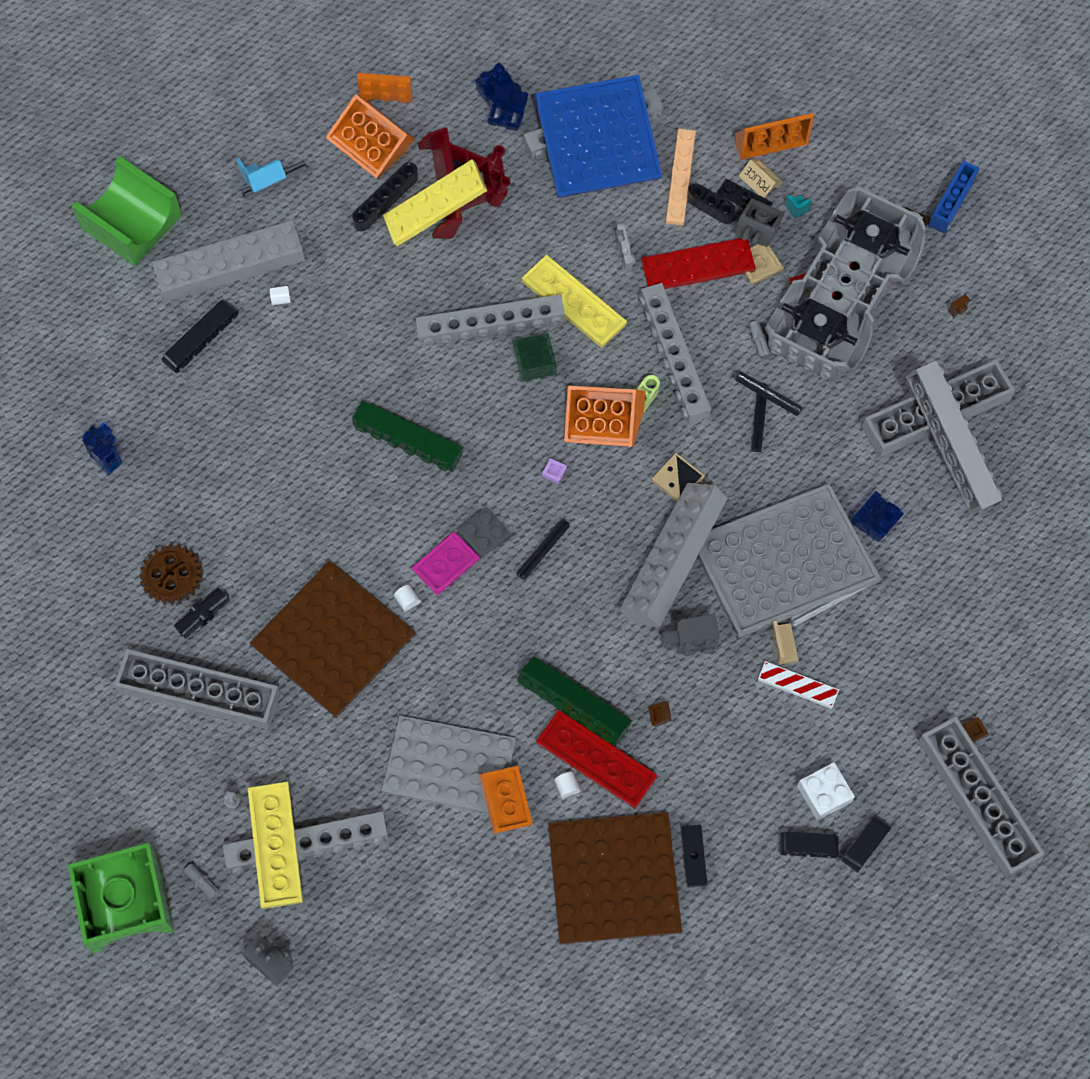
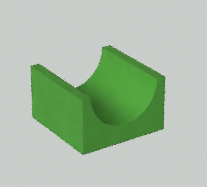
M120 156L115 161V175L106 192L96 202L88 206H82L76 201L72 209L81 229L135 266L177 222L182 214L175 193Z
M150 843L68 864L83 944L93 954L101 952L105 945L131 935L147 932L170 933L174 931L158 855Z

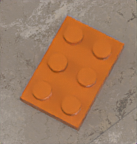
M358 73L359 95L366 100L380 99L385 102L390 100L401 103L412 102L411 76Z
M518 766L479 775L494 834L533 825Z

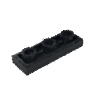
M725 179L717 192L721 197L743 208L747 207L751 199L771 207L773 205V202L728 179Z
M701 825L681 826L687 888L707 886ZM696 854L698 858L692 859L690 855Z

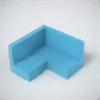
M239 158L236 159L242 177L254 193L286 178L279 159L260 168L256 163L245 167Z

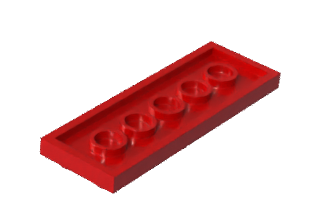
M742 238L641 258L647 287L662 283L664 289L756 271L748 239L745 241Z
M560 710L557 711L536 741V744L634 809L637 808L658 777V775Z

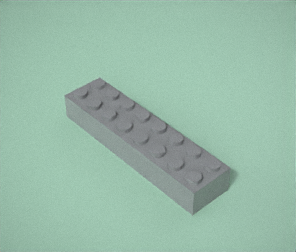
M293 220L156 260L152 264L164 301L168 302L305 261Z
M997 360L947 381L952 387L954 399H957L960 404L962 416L966 419L1011 400L1015 392L1014 387ZM914 396L865 417L862 424V429L879 458L932 435Z
M934 361L907 375L905 378L969 513H974L1001 501V491L998 486H995L993 474L984 462L985 457L983 453L978 450L976 438L970 433L968 421L962 416L958 400L953 397L952 387L945 380L942 366L937 361Z
M686 484L619 610L632 623L660 627L728 499L716 485Z
M126 649L114 684L118 693L267 730L270 728L280 696L279 688L275 685Z
M955 716L921 736L918 742L1004 877L1007 879L1039 861L1045 855L1044 851L957 717Z

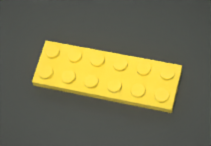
M470 160L383 215L396 246L406 242L487 191L476 162Z
M545 255L521 278V281L540 297L562 294L565 318L601 348L627 325V321L548 255Z
M282 782L248 788L261 908L266 909L303 903L289 783Z

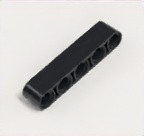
M412 162L403 164L354 211L352 219L354 228L357 231L363 232L370 228L418 181L416 164Z
M226 300L219 301L163 355L162 362L175 373H179L181 368L183 369L194 359V355L197 356L207 346V343L209 344L220 334L219 331L222 332L232 322V319L237 318L238 310Z

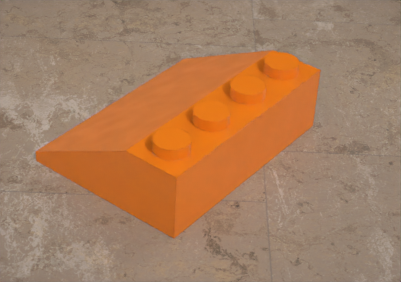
M357 94L354 95L325 137L376 179L405 154L415 140L402 127L365 98Z
M814 113L749 127L737 132L734 143L740 160L808 145Z
M568 386L564 442L634 447L644 412L645 391Z

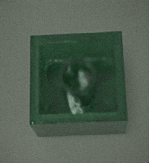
M549 333L512 340L513 354L520 382L557 375V364Z

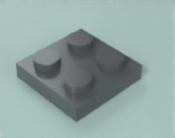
M488 507L457 528V532L480 559L511 537V534Z

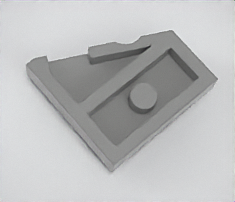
M624 223L617 224L616 243L624 270L629 272L632 271L635 258L633 253L630 252V241L627 238Z

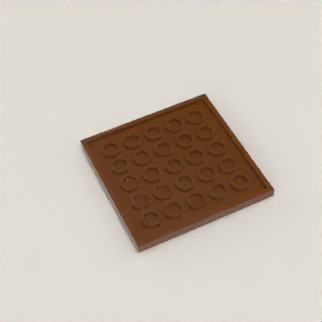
M329 560L250 642V645L331 715L337 718L415 635V631Z
M668 812L548 823L560 945L682 934Z

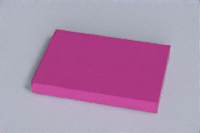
M454 531L411 569L438 596L480 560V557Z

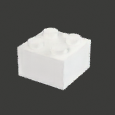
M835 763L801 779L797 785L817 821L852 803L855 798Z

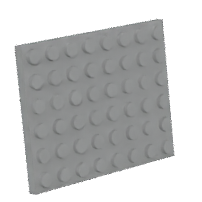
M830 484L712 529L698 554V558L738 638L772 625L773 621L777 620L778 623L880 582L881 579Z

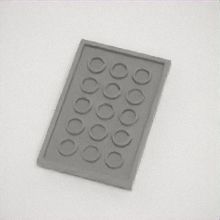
M399 716L382 793L489 814L479 775L510 768L516 738Z

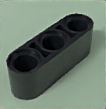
M700 184L690 186L688 202L692 206L723 224H729L734 220L735 205Z
M875 815L841 861L858 873L892 827Z
M780 833V854L785 856L789 854V856L807 857V855H810V857L827 858V856L838 858L839 836L833 834Z

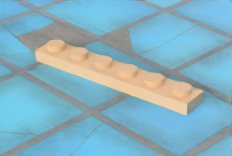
M678 129L666 224L684 226L695 130Z

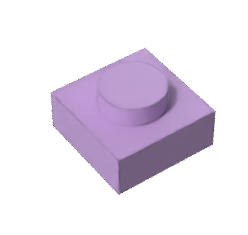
M550 458L542 472V477L559 484L567 470V465Z

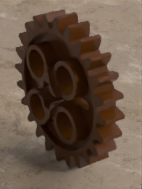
M169 544L166 550L162 545L160 552L154 549L155 555L148 554L150 560H143L146 567H140L141 572H143V574L139 575L140 579L143 580L140 584L142 587H145L143 589L144 592L149 593L150 599L155 597L156 603L162 599L163 605L170 601L173 606L175 600L181 604V598H185L188 601L187 595L191 594L194 596L193 589H200L197 583L202 582V578L199 576L203 575V571L200 570L202 568L201 563H197L199 561L198 557L194 556L192 550L188 552L187 547L181 550L179 544L176 545L175 549L172 548L171 544ZM172 559L175 560V562H174L173 564H171V565H168V564H167V562H168L169 560H172ZM189 571L187 576H181L182 572ZM162 573L161 577L153 578L155 574ZM170 585H176L173 590H167Z

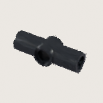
M217 588L203 601L199 600L194 603L189 609V613L174 625L175 629L186 639L200 626L207 625V621H211L215 613L230 601L221 589Z

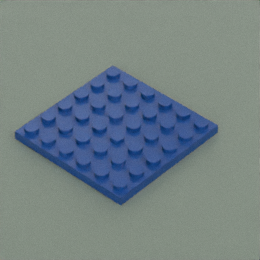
M639 75L535 93L557 198L662 178Z

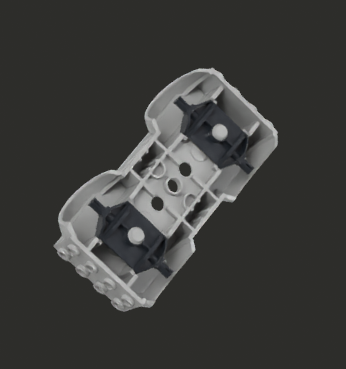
M857 186L847 190L817 239L822 247L803 280H794L765 327L769 336L768 349L775 355L786 357L791 363L802 365L809 372L814 371L825 380L830 379L834 381L839 372L854 370L861 363L868 350L874 329L872 314L890 283L907 280L919 262L926 234L923 217L915 211L905 209L898 203L894 204L881 195L878 196L871 193L867 188ZM857 262L860 268L856 271L851 270L849 264ZM847 276L851 279V281L849 283H843L841 281V278ZM839 291L842 293V298L834 300L832 293Z

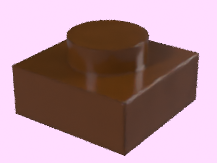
M964 294L951 303L948 312L952 317L956 314L961 315L968 309L967 305L970 300L968 296Z
M663 701L649 707L652 726L657 727L672 721L669 702Z
M979 717L962 725L973 743L988 736V732Z

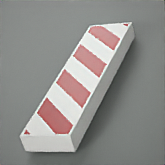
M766 661L758 678V681L832 709L839 689Z

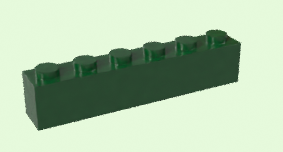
M366 401L361 402L352 418L353 426L359 432L364 433L366 431L376 440L383 439L393 448L400 447L410 456L417 455L425 463L436 464L442 471L447 472L448 470L453 472L463 455L462 446Z
M535 656L521 670L518 683L603 738L606 742L616 746L628 731L632 722L631 719Z

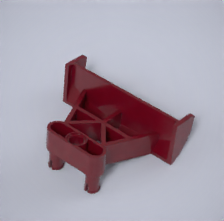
M448 127L435 130L418 144L419 149L432 150L437 181L454 171L453 159L459 161L461 166L470 160H474L479 172L482 171L484 184L487 189L485 193L444 217L443 224L433 232V238H454L463 221L461 211L487 201L493 207L501 206L508 194L507 188L511 184L509 182L510 178L505 176L502 157L505 154V148L503 146H495L493 153H490L485 158L450 143Z

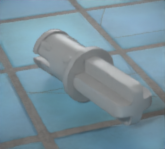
M760 321L749 323L748 326L753 336L752 342L755 343L759 355L762 357L769 355L770 351L765 340L767 337L763 334Z
M229 790L226 791V796H224L226 807L231 811H236V808L239 810L241 802L238 794L235 792L230 793Z
M193 863L184 869L183 873L195 884V888H199L209 899L216 897L219 891L207 879V875H203Z

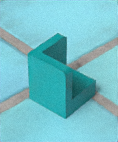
M790 194L787 196L785 206L796 219L810 211L812 200L810 198L804 200L801 195L793 198Z

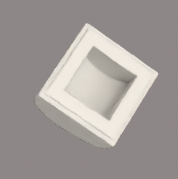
M288 286L270 289L272 305L291 303Z
M410 585L401 587L394 594L395 599L404 612L421 602Z
M573 772L564 773L554 780L562 799L581 792Z

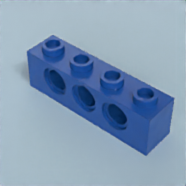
M963 160L932 215L930 227L944 234L946 233L975 182L979 167Z

